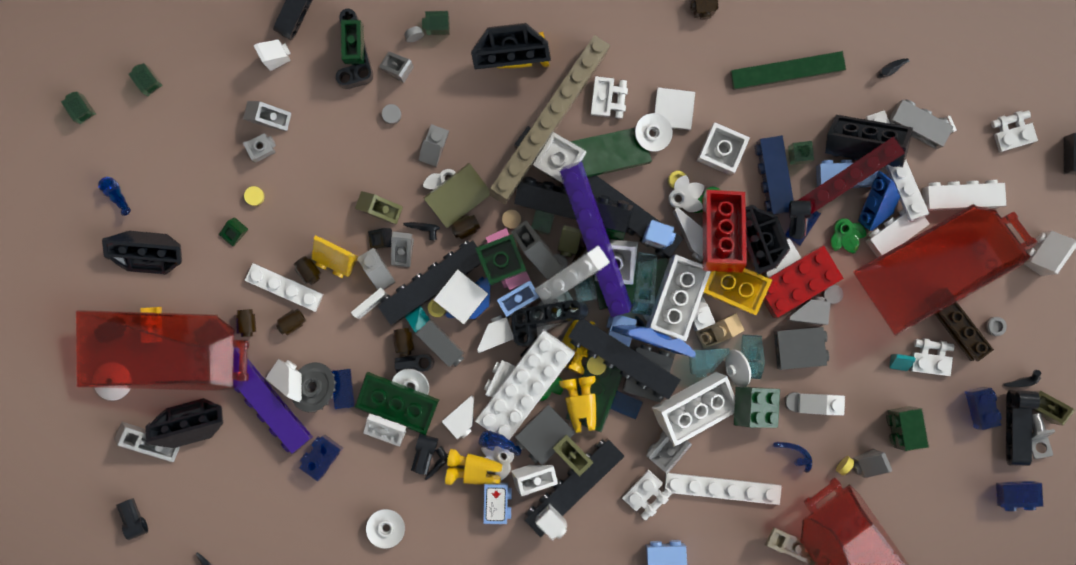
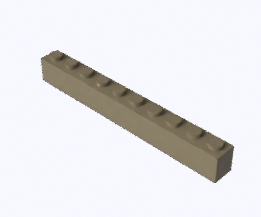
M596 35L593 36L490 188V196L506 205L552 133L555 132L606 56L610 44Z

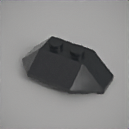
M527 23L487 27L471 50L474 70L551 61L548 41Z
M754 205L747 206L746 245L757 275L776 269L790 251V247L777 216L758 209Z
M126 231L102 239L104 257L112 260L116 265L129 272L166 275L182 263L181 245L168 234Z
M202 398L166 408L151 423L149 422L145 426L146 443L148 445L177 448L210 439L223 425L222 406Z

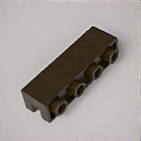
M947 288L938 289L924 300L970 361H980L994 350Z

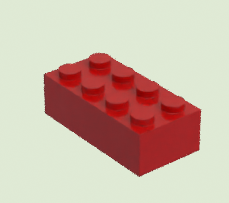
M706 190L702 199L703 271L742 273L747 265L745 192Z
M823 245L770 276L769 279H772V282L763 302L772 317L778 318L844 278Z

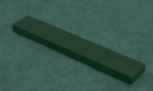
M843 51L735 69L731 70L730 74L733 90L841 72L846 70Z

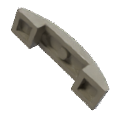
M775 527L772 528L765 544L772 549L810 565H834L837 558L836 555Z

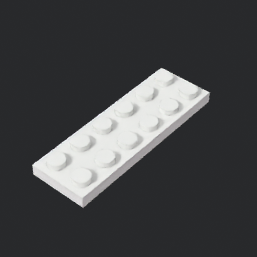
M543 329L475 422L507 443L573 357L575 351Z

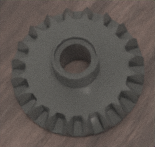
M309 363L298 370L302 374V399L300 402L292 399L298 409L308 413L323 410L325 405H329L328 402L333 398V392L336 391L334 388V384H336L334 380L335 375L331 372V369L322 363Z

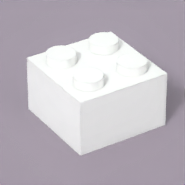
M714 122L696 161L732 176L736 172L750 137Z

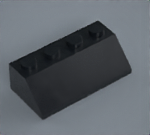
M836 115L827 134L825 153L859 160L892 137H895L905 153L888 165L903 167L913 127Z

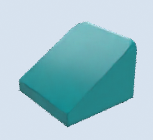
M892 354L889 367L891 369L908 371L916 358Z

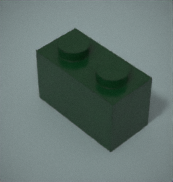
M341 20V59L344 64H364V25L361 20Z

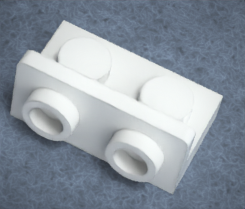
M504 360L501 363L496 362L492 371L495 373L493 380L488 379L484 390L487 391L486 396H494L515 368V365Z
M369 414L364 429V434L399 447L406 433V426L373 414Z

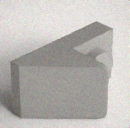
M431 124L426 140H423L419 161L437 167L449 135V130Z
M392 233L391 265L411 266L414 244L412 234Z

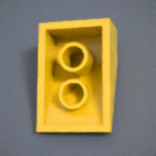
M315 235L312 250V260L316 261L315 265L324 270L327 267L334 270L332 274L343 278V276L349 277L358 261V256Z
M744 268L742 273L711 271L703 294L757 315L772 279L760 274L757 275L756 272Z

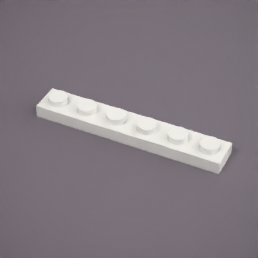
M885 110L865 118L866 120L890 124ZM905 160L903 167L886 165L888 174L899 192L900 202L909 222L927 216L929 214L907 161Z
M668 473L665 477L664 490L668 488L675 494L780 505L782 486Z

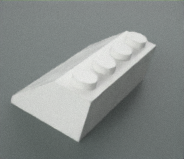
M672 255L646 327L652 328L655 332L686 341L711 271H703V265L678 255Z
M715 372L671 396L669 400L665 399L656 404L652 409L662 430L672 444L677 446L734 414L735 395L728 377Z

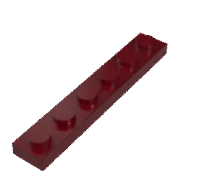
M892 137L797 201H810L812 214L905 152L895 137Z

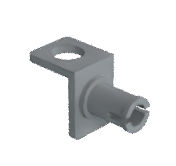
M1033 414V458L1053 456V451L1048 436L1055 433V429L1046 430L1042 414ZM1037 443L1045 445V453L1037 452Z

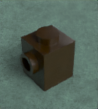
M718 0L690 1L691 12H694L695 18L700 17V20L710 19L719 7Z

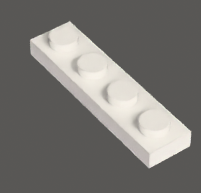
M252 263L245 281L314 312H316L324 295Z

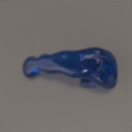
M112 177L102 178L98 182L99 189L121 209L122 216L129 215L131 209L128 207L129 205L126 203V199L117 181Z
M484 431L478 441L479 446L488 450H494L496 446L509 450V452L514 453L516 456L522 453V449L519 446H515L504 435L493 431Z
M773 443L775 448H789L800 452L804 459L798 458L794 461V464L796 466L804 465V472H810L813 462L810 453L806 449L793 443Z

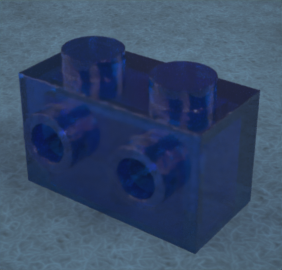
M980 387L965 391L975 429L985 430L1002 426L1000 421L1002 420L1001 412L996 406L997 396L992 388Z
M323 435L321 438L318 436L311 445L314 447L310 453L306 452L300 460L302 464L299 468L316 481L322 479L343 450L342 446L326 435Z
M1037 481L996 483L997 506L1005 508V511H1017V508L1036 510V507H1044L1042 483Z

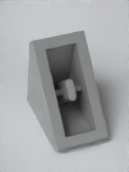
M389 51L379 68L404 83L414 66L408 58Z

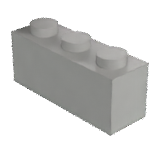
M901 100L897 103L889 118L890 124L913 127L912 137L935 149L945 145L954 127L949 124L948 120L933 116L931 111L916 107V104L910 100Z

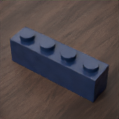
M783 135L759 139L755 145V154L759 156L760 160L758 172L760 175L762 174L763 178L761 190L766 196V201H764L765 211L773 215L789 213L790 200L794 201Z

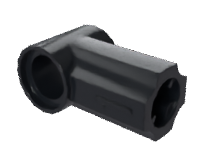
M790 200L789 237L794 239L806 237L807 222L811 216L810 201Z
M429 354L395 358L396 374L404 369H414L419 372L429 371L435 364L434 358ZM424 357L429 360L427 368H423L420 364L421 359Z
M419 434L411 471L427 475L432 455H434L437 447L438 438Z
M134 498L116 505L123 522L122 531L127 540L148 533L147 522L140 516Z

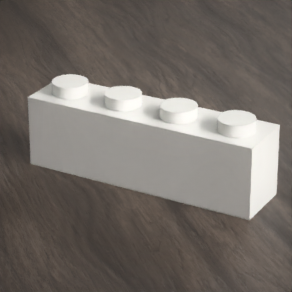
M998 180L985 181L986 184H979V181H968L966 185H960L958 181L948 182V185L942 186L941 182L929 183V186L922 188L923 200L928 211L1000 208L1006 206L1005 183H998Z
M598 246L534 290L546 305L610 262Z

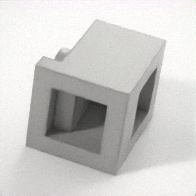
M265 133L248 142H243L251 160L255 163L276 153L274 149L276 144L271 136L268 137ZM263 143V147L258 149L257 145Z

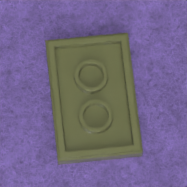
M468 163L423 198L445 227L448 228L453 222L459 220L489 197L490 190L471 164Z

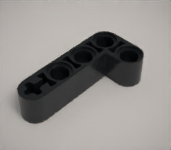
M286 0L275 22L273 31L292 40L296 36L312 0Z
M349 8L342 10L339 15L340 23L341 20H348L349 16H351V20L359 19L355 11ZM365 41L364 64H352V66L342 68L336 73V81L344 89L366 85L373 80V70ZM363 70L369 72L365 78L359 77L360 72ZM344 75H349L350 79L348 82H341V78Z
M568 300L518 309L512 315L514 342L518 346L530 347L538 337L537 327L584 319L589 312L588 306L577 300ZM560 309L561 314L557 317V311ZM543 312V317L540 320L539 315ZM527 334V340L524 342V336Z
M1009 390L1006 394V461L1009 466L1031 465L1032 409H1038L1040 406V396L1036 391Z

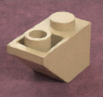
M737 313L715 322L713 325L696 331L705 349L730 339L745 330Z

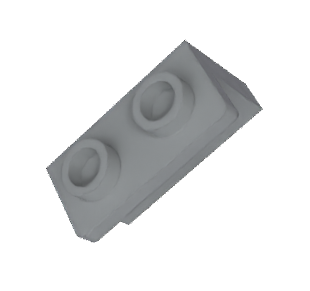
M663 431L660 435V440L650 446L646 456L668 474L692 444L686 440L674 446Z

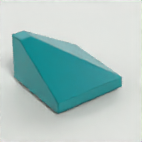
M421 306L405 317L415 333L430 320Z

